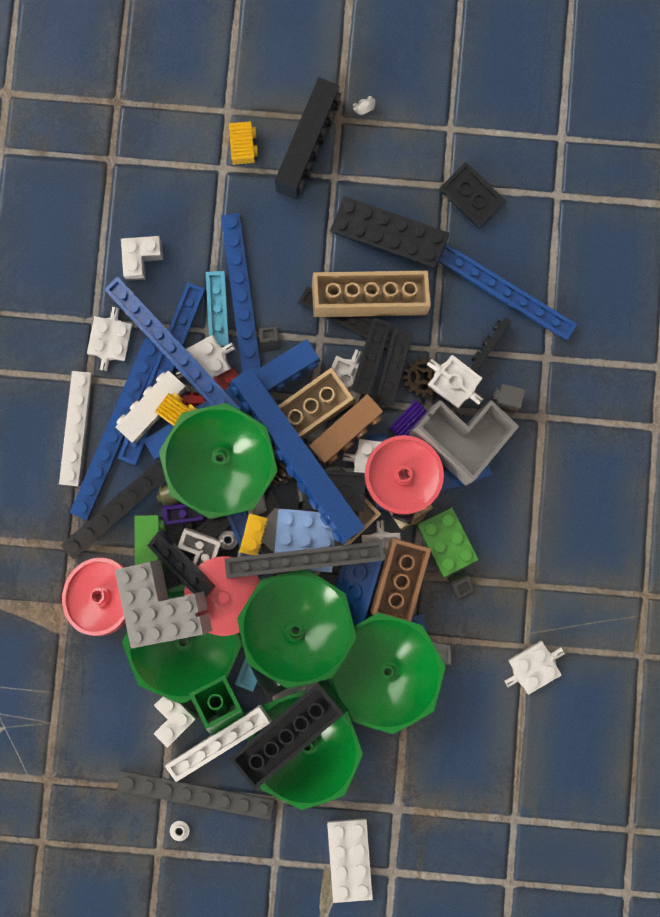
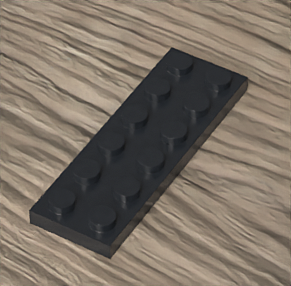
M345 196L330 229V232L435 270L450 235L449 232Z

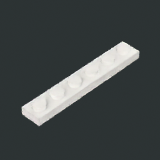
M72 371L59 480L60 485L80 487L92 373Z
M259 705L171 760L165 767L175 782L269 725L272 720L262 705Z

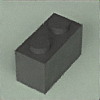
M502 384L493 392L492 401L501 410L516 413L521 408L525 389Z

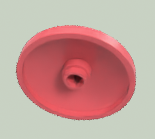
M402 435L391 437L381 442L372 451L365 466L364 476L370 496L380 507L395 514L406 515L417 513L427 508L437 498L443 485L444 471L439 455L428 443L413 436Z
M230 556L210 558L197 566L216 586L206 598L208 609L197 612V616L209 613L213 631L208 633L213 635L229 636L240 632L237 617L261 581L258 575L226 578L224 558H233ZM185 586L184 595L193 594Z
M107 558L89 559L78 565L67 578L62 593L63 611L69 623L79 632L92 636H104L117 631L125 624L115 575V569L124 568L122 564Z

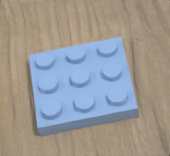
M278 509L274 553L334 546L335 539L331 528L322 522L319 512ZM332 567L307 569L309 571L332 573Z

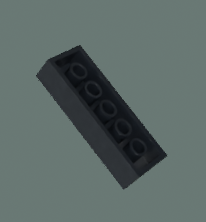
M318 77L275 178L276 192L296 200L299 195H303L306 187L305 180L310 178L313 171V161H317L319 157L320 144H324L327 138V127L331 128L334 121V111H338L342 94L339 92L340 85Z
M324 680L319 681L229 760L255 791L343 716L348 709Z

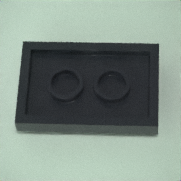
M466 162L439 188V191L478 228L506 202Z
M324 470L354 512H364L365 473ZM306 495L305 509H313L309 503V497Z

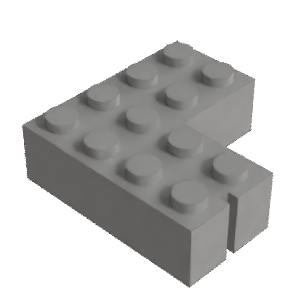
M440 400L425 413L409 433L413 437L428 443L437 452L442 464L466 486L475 481L519 426L492 400L484 404L467 425Z
M161 560L115 569L131 648L203 635L213 631L209 613L197 616V612L208 609L204 591L168 598Z

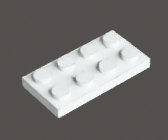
M366 818L327 821L333 903L373 900Z

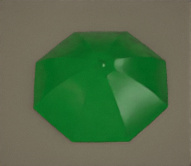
M229 403L182 413L159 450L170 496L209 519L254 509L278 471L267 427Z
M307 569L261 579L237 617L247 664L287 689L333 678L356 640L346 594Z
M181 584L168 589V598L184 596L185 585ZM126 632L122 641L138 686L180 704L192 700L189 693L223 675L228 678L242 646L238 633L229 636L205 633L203 635L131 648L128 632Z
M377 613L355 625V642L334 677L327 679L332 691L347 707L351 721L395 734L434 712L446 666L423 625Z
M303 690L264 704L263 708L272 720L271 722L308 690ZM348 711L260 786L261 790L300 810L345 796L363 756ZM265 726V727L262 728L261 730L257 731V732L254 733L253 735L249 736V739H248L247 743H248L249 741H251L256 735H258V734H259L263 729H265L267 726Z

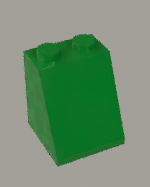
M225 675L189 693L206 730L211 735L246 714Z

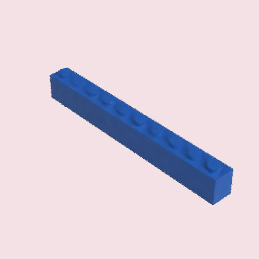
M308 339L257 369L254 373L268 393L274 390L277 392L286 386L285 383L290 380L296 381L301 378L302 373L306 370L312 371L317 368L321 360ZM230 387L225 389L224 391L242 409L241 402L238 398L233 397L229 389ZM206 401L201 405L197 406L196 409L209 407L211 405ZM168 424L143 440L154 460L160 458L159 450L174 427L172 424Z
M250 368L232 379L229 386L231 394L234 398L239 399L241 407L246 414L249 413L252 418L267 427L271 445L275 450L274 453L277 459L284 462L287 473L298 482L299 490L302 493H306L309 497L310 505L321 514L322 522L331 528L334 539L337 542L340 541L343 545L361 533L365 528L253 370Z

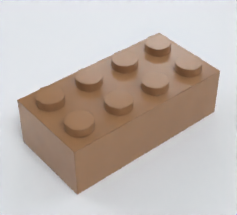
M367 394L309 445L310 450L324 466L327 464L331 466L339 459L338 454L340 452L346 453L353 446L352 442L356 438L358 440L363 438L367 434V428L370 426L374 428L381 421L383 411Z
M390 537L370 608L372 615L381 613L411 622L431 548Z

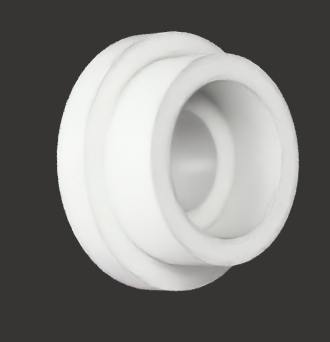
M224 531L219 536V540H222L220 546L226 550L233 549L238 543L233 531ZM227 536H230L232 539L229 544L225 543Z
M176 821L170 827V835L176 841H183L189 835V826L184 821ZM181 828L183 833L177 834L176 829Z

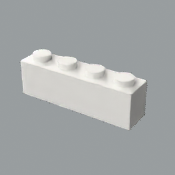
M170 371L161 373L156 379L157 383L144 391V397L131 405V411L127 415H122L116 423L118 425L116 428L133 444H136L161 417L154 411L168 393L172 395L174 392L181 396L186 391L187 387Z

